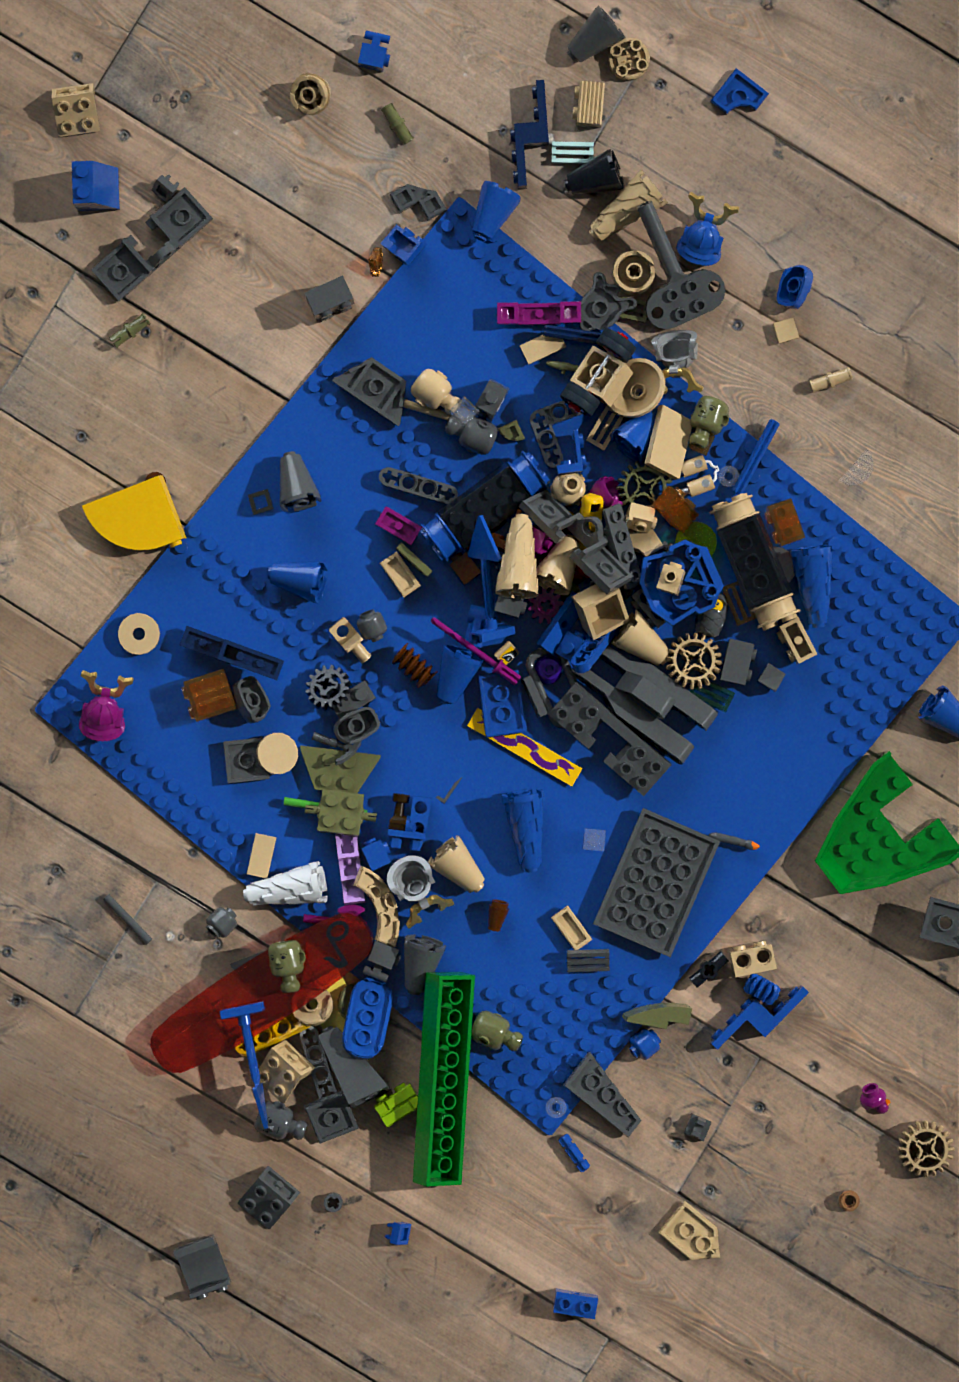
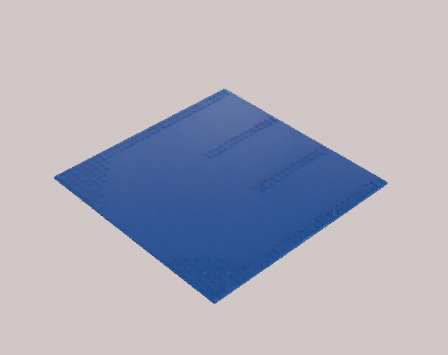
M458 197L424 237L423 240L427 243L425 248L408 266L405 264L400 266L183 528L187 538L181 540L182 544L170 548L169 545L35 707V712L244 885L247 886L252 882L267 879L247 874L256 833L277 837L268 878L276 874L288 872L296 867L319 861L320 865L318 867H323L327 883V891L322 892V896L328 895L326 903L269 905L331 957L341 961V958L327 938L326 932L329 925L303 922L304 914L344 918L338 912V908L344 906L335 834L317 832V814L305 813L304 808L285 806L283 804L285 797L313 802L321 801L322 790L314 789L300 750V745L343 750L339 747L334 748L312 740L314 732L337 739L333 728L339 717L330 706L325 711L321 706L316 708L314 703L310 702L309 696L306 693V690L310 689L307 687L306 682L312 681L309 675L315 676V669L322 671L324 665L327 669L334 665L336 669L340 667L349 676L348 679L352 683L349 686L350 689L365 680L376 699L361 708H372L378 716L380 726L375 733L362 740L357 752L381 755V758L357 793L364 794V810H368V813H377L376 822L363 820L360 826V833L357 839L361 866L371 870L361 849L365 847L364 842L376 838L377 841L381 839L382 843L387 842L391 853L388 854L391 863L373 872L382 878L388 887L387 873L397 860L405 856L415 855L424 858L428 862L430 857L434 859L437 856L435 851L451 837L455 839L456 835H458L485 878L484 886L480 891L469 893L431 868L435 883L431 884V891L425 897L438 895L443 899H452L454 905L446 907L443 911L439 910L438 904L421 910L417 915L420 916L422 922L415 924L411 928L407 927L406 922L410 918V908L417 904L418 901L409 902L406 899L400 901L397 895L393 893L398 906V920L400 921L399 935L395 948L399 949L398 954L402 956L397 967L392 966L391 970L383 967L381 971L389 975L386 984L393 994L392 1007L422 1031L425 992L420 993V995H413L408 993V990L405 988L404 939L407 935L415 934L416 939H421L422 935L442 941L443 945H446V949L435 972H464L475 975L472 1025L477 1015L481 1011L486 1010L497 1013L508 1020L510 1024L509 1031L520 1032L523 1035L518 1051H511L505 1045H502L499 1050H492L471 1039L469 1071L547 1135H552L581 1100L563 1086L565 1081L588 1052H591L604 1071L630 1041V1038L642 1026V1024L625 1021L622 1018L623 1013L637 1007L661 1003L959 640V605L769 449H766L743 494L753 495L751 501L755 511L760 512L759 514L773 547L784 548L790 552L793 548L814 545L820 548V545H832L833 551L828 622L825 623L824 627L812 628V624H808L802 596L799 593L797 577L794 576L791 582L788 583L792 591L791 593L794 594L791 597L796 609H800V612L796 614L817 652V655L800 664H796L795 661L791 662L786 653L789 650L786 643L782 644L777 636V632H779L777 627L787 622L783 623L782 620L777 621V626L763 631L762 627L757 629L759 623L754 612H750L752 609H749L718 535L716 528L719 526L715 516L709 513L713 510L712 506L723 501L733 502L731 498L737 494L732 489L758 440L729 417L728 424L723 426L718 435L709 436V444L706 448H697L690 444L689 441L684 461L703 455L705 460H710L714 466L718 465L717 480L714 482L715 489L694 497L688 494L676 499L674 495L675 491L687 487L686 483L708 474L711 475L713 480L715 469L709 463H706L707 470L685 478L681 474L680 479H672L670 484H666L667 487H673V491L666 492L672 498H664L668 506L665 507L660 504L662 512L659 513L655 508L654 517H657L654 532L661 542L666 541L667 544L671 543L674 545L687 540L696 545L707 547L724 587L720 594L724 595L728 602L727 617L720 634L715 638L705 637L704 640L707 643L709 639H712L713 642L710 647L718 646L714 653H721L722 656L716 660L722 661L723 665L728 639L754 644L753 649H757L755 661H751L749 669L752 670L750 682H746L744 686L719 680L721 671L719 674L713 673L716 676L715 681L708 678L710 681L709 686L702 682V689H698L697 684H694V689L690 690V683L686 684L685 688L711 706L718 713V716L707 731L692 721L688 722L687 718L675 709H670L664 719H659L694 745L693 751L683 765L674 762L653 747L671 763V766L643 796L603 762L610 752L616 756L627 744L623 737L603 721L591 734L596 741L588 749L565 728L554 726L547 714L537 718L522 682L521 688L527 732L522 734L582 768L573 786L568 785L468 727L467 725L476 709L482 710L477 675L492 673L494 667L483 660L481 667L457 702L451 703L450 706L440 703L436 693L444 646L453 645L466 649L470 655H473V652L432 624L431 619L433 617L438 619L465 639L471 604L485 607L482 574L464 586L449 564L452 563L451 558L459 552L462 554L467 552L468 554L469 550L463 548V551L458 550L448 557V562L445 559L441 561L431 548L434 544H429L420 532L411 546L375 525L386 506L421 526L420 524L426 525L436 517L435 514L447 505L386 487L380 482L379 473L382 469L391 467L451 485L456 488L458 496H460L507 461L511 463L522 455L521 451L533 455L539 464L537 469L545 472L551 481L548 483L549 487H551L553 480L557 477L556 468H549L545 464L530 424V416L536 410L563 401L560 395L567 384L571 382L570 379L575 372L566 371L565 375L561 374V370L546 365V362L560 361L578 365L579 367L592 346L600 350L602 349L597 344L563 339L566 348L528 365L520 345L543 335L545 325L497 324V303L581 301L583 297L501 229L498 230L491 240L482 242L474 237L475 234L472 232L476 209L463 198ZM580 323L552 325L581 330ZM614 324L609 328L615 332L623 333L636 347L630 360L644 358L653 361L661 370L666 368L662 362L656 361V357L618 325ZM592 330L591 332L602 333L603 330ZM372 357L406 380L404 401L407 399L417 402L415 401L416 398L411 394L413 383L425 369H433L436 372L440 371L447 377L446 380L452 386L449 394L459 397L462 401L455 414L465 417L466 420L469 416L478 417L473 414L475 405L489 380L493 379L510 388L494 417L492 424L498 429L517 420L525 440L510 441L497 431L494 445L488 454L470 453L460 446L458 442L459 436L445 433L444 429L447 420L403 407L401 424L398 427L336 385L332 380ZM681 377L666 378L665 385L668 391L666 394H663L658 405H665L691 419L690 415L703 395L695 390L690 393L687 392L688 383ZM601 402L591 417L582 414L552 425L563 454V461L573 460V463H576L573 430L578 429V434H583L584 446L580 450L581 455L586 457L587 466L586 469H583L582 476L585 478L586 488L584 495L591 490L597 480L604 476H611L617 482L618 478L625 479L626 477L621 472L626 471L629 474L630 471L627 466L631 465L633 469H636L635 462H639L638 458L634 461L625 456L616 447L618 445L616 440L613 442L610 440L604 451L586 441L606 407ZM565 403L566 407L568 408V415L573 414L571 412V409L568 407V404ZM439 406V407L437 408V409H440V410L445 411L442 406ZM562 407L554 408V417L562 418L565 415V410ZM611 411L607 412L592 439L595 441L612 414ZM539 414L533 420L534 423H539L540 430H536L537 433L549 430V426L545 428L543 426L545 417H540ZM615 415L607 431L605 432L604 436L599 442L600 444H604L609 433L611 432L612 428L614 427L616 421L619 418L618 415ZM624 417L620 425H622L630 418ZM692 427V429H691L690 436H691V434H693V433L695 432V430H696V429H694L693 427ZM546 433L541 436L540 440L542 444L549 445L552 443L553 438L550 434ZM556 445L550 449H543L545 453L549 451L551 457L548 461L553 462L554 465L560 459L559 455L555 456L553 453V449H557ZM290 451L301 455L321 495V502L317 500L316 506L294 512V508H288L289 512H284L280 507V459L284 453ZM646 457L641 462H639L640 467H643V461L646 459ZM390 471L387 474H383L382 477L385 478L386 483L394 480L396 481L395 486H399V479L402 474H398V478L393 477ZM649 472L638 473L646 481L656 477ZM406 477L402 481V485L406 489L412 488L415 484L411 477ZM633 477L630 478L627 485L629 496L637 490ZM660 482L652 489L657 501L662 494ZM426 483L422 490L424 494L430 495L434 492L435 488L433 484ZM653 483L646 486L640 484L641 489H639L640 491L636 495L640 492L649 494L650 491L648 489ZM438 485V492L435 498H439V494L444 495L447 501L450 498H454L455 495L452 494L451 489L443 492L441 491L442 486ZM639 497L634 500L635 503L640 505H652L645 497ZM628 503L625 506H622V510L625 516L627 508L630 506ZM573 505L565 508L575 515L580 512L581 507ZM602 511L601 522L603 528H606V522ZM517 512L508 517L506 523L494 533L504 536V540H506L511 520L516 516ZM531 519L532 525L538 526V525ZM401 542L432 570L429 577H425L397 551V547ZM659 550L656 554L663 553L665 551ZM499 551L500 556L502 558V554H504V552ZM395 552H398L421 585L404 598L380 565L382 561ZM642 554L636 555L640 573L644 558ZM471 558L481 571V560ZM489 560L495 610L498 599L496 582L500 572L501 561ZM322 561L327 563L328 571H324V577H327L326 588L322 599H318L319 603H313L271 584L270 579L267 578L268 569L274 563ZM695 568L690 578L700 580ZM586 578L584 581L577 583L580 592L590 587L591 578ZM538 585V593L542 594V587ZM640 585L635 587L627 600H623L628 615L632 612L635 614L636 609L630 603L633 601L631 596L640 589ZM548 587L546 593H549L552 588ZM641 593V594H640V600H641V602L644 603V604H647L646 599H645L643 593ZM682 594L681 600L687 601L688 595ZM529 599L523 600V602H527L524 616L519 615L518 619L495 613L498 625L515 626L514 635L483 642L482 647L478 648L493 660L499 662L494 657V654L507 641H510L519 654L506 666L512 670H519L520 680L529 676L526 669V659L531 652L541 648L537 642L549 626L546 619H543V622L539 624L540 617L531 618L535 612L534 610H528L530 606H533ZM546 600L545 603H541L542 610L546 612L548 609H552L551 602ZM374 609L375 612L378 611L382 614L387 625V631L383 634V638L376 642H372L371 639H363L361 641V644L371 654V657L366 662L361 663L352 651L348 653L329 632V628L342 617H345L361 636L357 627L359 615ZM640 610L639 612L645 618L646 615ZM693 612L673 626L665 622L658 629L655 626L653 629L669 649L675 650L672 648L671 643L675 642L679 645L678 637L686 641L685 634H689L690 639H693L694 633H697L695 630L696 613ZM135 613L147 614L152 617L160 630V639L157 646L149 653L143 655L132 654L126 651L118 638V630L122 621ZM653 613L656 619L661 620L660 617ZM580 619L570 629V632L575 633L578 630L587 635V637L589 636L582 628ZM345 625L339 626L337 634L341 637L348 634V627ZM186 626L284 660L278 680L276 681L180 646ZM142 628L135 629L133 632L134 638L136 640L143 639L145 631ZM698 634L697 639L701 640L702 635ZM611 642L608 645L630 661L652 664L615 647ZM407 643V650L414 648L413 656L418 653L420 654L419 662L424 659L427 660L424 667L432 665L431 673L438 671L425 686L420 688L416 687L418 680L410 681L412 674L404 676L406 668L399 671L400 663L392 664L394 656ZM688 646L683 649L688 650L690 652H696L701 647ZM705 652L702 662L707 669H710L711 659L709 654ZM550 653L546 654V655H551V656H554V657L558 658L556 654H553V655L550 654ZM678 653L676 662L679 670L682 671L686 662ZM699 655L694 659L688 658L690 660L689 667L694 663L699 664L697 663ZM598 658L590 669L614 688L623 677V674L601 658ZM666 662L663 665H654L667 676H669V674L673 671L666 670V666L668 664H672L669 662ZM768 663L786 674L776 692L757 682ZM721 665V666H715V667L719 668L720 670H722V665ZM82 670L89 673L97 672L95 683L107 688L119 687L117 682L118 676L134 678L133 684L125 687L120 697H110L117 702L119 708H124L125 730L121 736L114 740L95 741L84 736L79 729L83 704L89 703L95 696H101L91 692L88 682L81 677ZM695 670L687 674V676L689 677H699L704 675L703 673H700ZM564 671L560 679L555 683H542L552 707L571 688ZM249 676H253L259 681L271 706L265 718L257 723H248L243 719L234 698L233 685ZM336 677L337 682L341 684L340 679ZM577 679L579 685L608 709L603 697ZM316 691L317 696L321 698L319 692ZM272 733L286 734L295 741L298 748V759L290 771L283 774L269 773L270 779L228 783L223 742L261 738ZM460 778H462L453 790V792L451 793V795L449 796V798L447 799V801L445 802V804L437 798H435L437 796H440L444 799L450 791V789L452 788V786L454 785V783L458 781ZM522 789H532V794H537L536 789H542L544 792L543 836L541 844L542 863L538 867V871L528 873L525 872V869H521V865H519L516 846L506 817L505 806L502 802V794L504 793L507 796V792ZM393 793L410 795L409 803H404V815L408 816L411 815L413 795L432 798L426 839L423 840L420 851L410 850L411 838L402 837L401 848L390 847L388 828L396 802L392 801ZM642 808L707 836L710 833L717 832L745 840H752L760 845V848L757 850H749L745 847L723 842L719 843L671 957L593 924ZM365 893V903L355 904L365 908V911L356 917L357 920L367 922L366 930H355L356 935L361 939V943L347 944L342 941H334L348 962L345 968L359 980L370 977L363 974L365 966L370 968L375 966V963L369 961L368 958L376 941L377 914L372 901ZM493 899L509 903V911L500 932L488 929L489 904L492 903ZM566 906H569L593 939L579 950L609 949L610 971L567 972V950L574 949L551 917ZM334 926L330 932L331 936L336 937L335 933L342 931L343 928ZM571 957V959H584V958H585V957Z

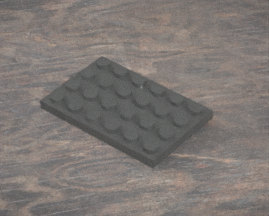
M642 808L593 924L671 957L720 841Z

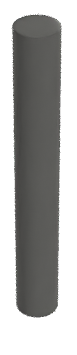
M110 894L103 899L146 945L152 940L146 931Z

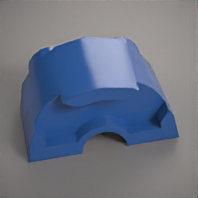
M397 224L380 243L406 266L412 263L427 245L421 237L414 238L415 234L407 227L402 229Z

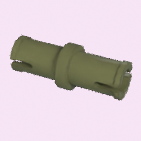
M393 103L381 109L390 123V129L395 131L402 145L414 139L404 123V118L400 117Z
M142 313L129 324L125 323L122 329L110 336L111 342L120 338L113 343L114 346L118 348V346L131 337L135 338L139 331L150 325L151 323L148 319L140 324L147 317Z

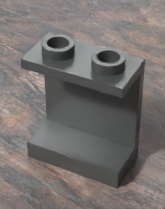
M214 1234L173 1250L175 1259L179 1261L189 1288L190 1299L196 1297V1300L207 1297L208 1292L215 1290L216 1293L228 1289L227 1285H230L231 1279Z

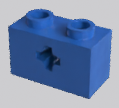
M556 1288L553 1312L595 1319L598 1295Z

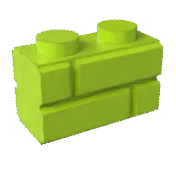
M403 1082L394 1088L395 1092L388 1096L385 1093L376 1099L377 1104L374 1107L387 1128L417 1110L418 1094L411 1083L406 1085Z

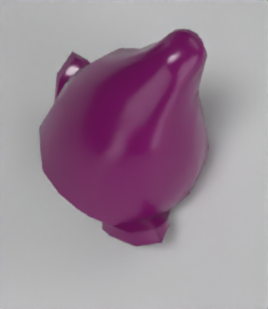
M604 476L597 480L587 493L602 496L603 509L615 504H623L617 497L619 493L616 487L619 483L611 476ZM591 504V510L598 511L599 504Z

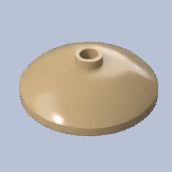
M644 358L631 359L625 363L632 370L633 375L610 407L620 416L627 418L643 416L652 411L663 397L665 391L664 374L657 364Z

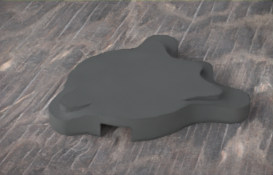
M596 272L593 276L592 288L581 300L580 329L592 331L610 328L618 321L622 313L636 308L637 302L632 297L619 298L620 288L616 284H608L604 274Z

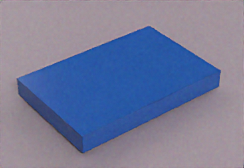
M513 670L520 675L519 670ZM497 673L477 675L486 738L527 732L521 680L514 686Z

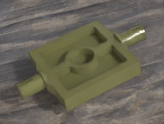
M322 789L319 805L305 806V813L317 814V832L359 837L360 826L363 820L376 822L377 813L364 812V794Z

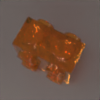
M225 669L183 682L184 687H181L184 698H189L191 704L188 707L191 719L195 718L196 722L237 710Z

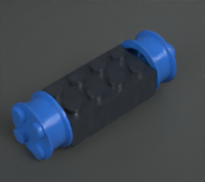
M521 451L522 455L511 463L507 461L440 509L435 514L436 517L426 525L420 524L422 527L420 533L429 544H434L431 548L441 561L445 559L448 562V557L458 550L463 551V548L465 549L470 546L478 516L483 515L489 530H492L517 512L518 509H521L519 506L522 501L534 496L544 488H550L548 485L551 482L544 471L542 472L541 469H537L539 464L533 455H530L529 452Z

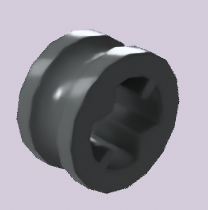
M335 1192L329 1193L324 1200V1206L329 1212L339 1211L343 1204L342 1197ZM330 1197L333 1199L338 1198L339 1202L337 1204L339 1206L336 1208L328 1206L330 1202L328 1199Z

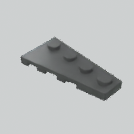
M588 1052L563 1086L629 1137L642 1120L627 1100L624 1099L618 1088L594 1059L591 1052Z

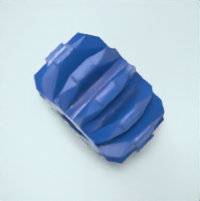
M751 974L743 988L747 994L767 1005H773L781 991L779 986L758 974Z

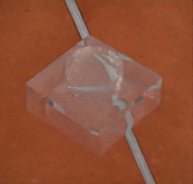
M464 396L450 409L449 413L464 427L479 413V410Z
M585 828L583 849L604 851L606 830Z

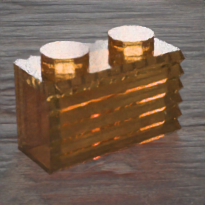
M667 486L652 506L673 528L681 533H685V530L693 523V520H696V517H698V513L694 510L696 505L688 498L685 499L686 494L678 487L673 489Z

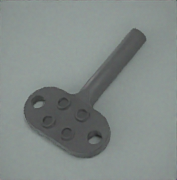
M647 201L637 206L639 215L667 277V283L653 291L646 300L645 311L650 322L658 328L671 329L718 307L723 301L726 291L721 277L715 272L706 269L684 274L653 202ZM714 280L718 281V290L711 292L708 288L709 283ZM655 307L662 309V315L659 318L652 317L651 312Z

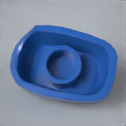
M804 265L785 268L777 292V302L780 305L791 309H799L802 306L813 282L811 269Z

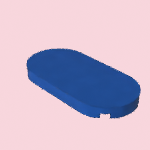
M367 977L359 981L352 989L342 1033V1044L347 1053L354 1058L361 1060L373 1058L384 1045L393 1003V994L385 982Z

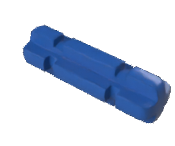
M565 1134L559 1138L558 1142L562 1147L566 1148L565 1152L572 1162L577 1164V1169L582 1173L590 1167V1164L586 1159H583L584 1156L576 1144H572L571 1137Z

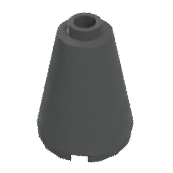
M598 5L567 46L569 49L567 54L574 62L577 60L583 62L626 37L620 28L617 29L618 27L611 17Z
M294 451L284 453L280 459L281 510L289 512L288 508H294V512L316 506L317 500L321 502V495L301 455L296 454Z
M411 934L405 936L404 939L405 988L410 994L420 995V993L425 992L426 972H435L445 952L446 945L432 937L422 935L421 939H416V935Z

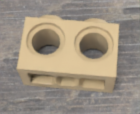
M766 940L755 942L754 947L746 948L745 945L733 947L734 951L729 952L734 977L777 969L772 944H766ZM761 950H765L768 953V959L765 962H760L757 959V954ZM738 956H747L748 962L745 966H738L736 962Z

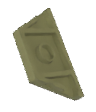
M300 745V750L315 790L325 789L358 793L381 758V755L356 752L344 763L335 765L336 759L345 755L346 751Z

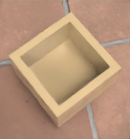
M595 584L572 596L582 628L593 640L630 621L619 588L606 594Z

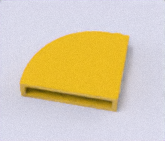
M163 475L153 477L82 505L87 519L95 530L108 541L124 548L150 550L170 545V548L181 545V540L187 538Z

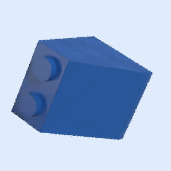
M71 161L73 204L78 211L120 210L118 168L95 161Z

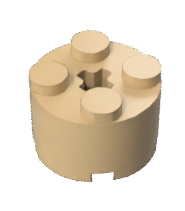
M636 250L628 251L617 258L612 278L621 292L636 296L644 293L651 286L655 277V267L652 259L646 253ZM637 269L638 276L634 275L633 277H631L629 270L633 271Z

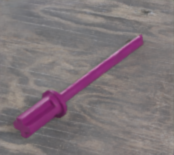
M434 617L431 619L432 624L494 667L492 670L493 674H499L514 686L520 680L521 676L506 666L502 659L496 662Z

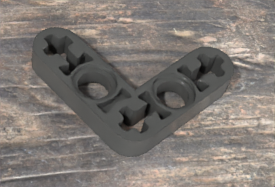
M564 401L536 410L530 416V424L544 462L552 469H555L563 461V454L552 425L582 415V413H576L572 410L573 414L568 415V408ZM562 407L565 410V415L562 418L554 417V408ZM537 414H539L540 417H545V420H543V426L544 428L546 426H549V430L547 429L541 431L540 433H537L536 430H540L539 423L533 422V420L536 419ZM547 433L552 436L553 441L551 444L544 445L541 443L540 438L543 434ZM554 445H556L557 449H553V453L555 456L559 455L560 457L555 465L553 462L548 461L551 457L549 451L545 453L543 450L550 449Z

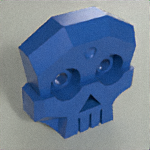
M683 540L669 546L667 552L644 557L642 560L639 585L649 609L671 626L693 612L699 615L715 608L718 596L724 585L707 547ZM670 562L682 565L681 569L686 572L678 596L656 588L664 563L668 565ZM695 568L700 580L690 578ZM682 594L688 595L687 601L681 600Z

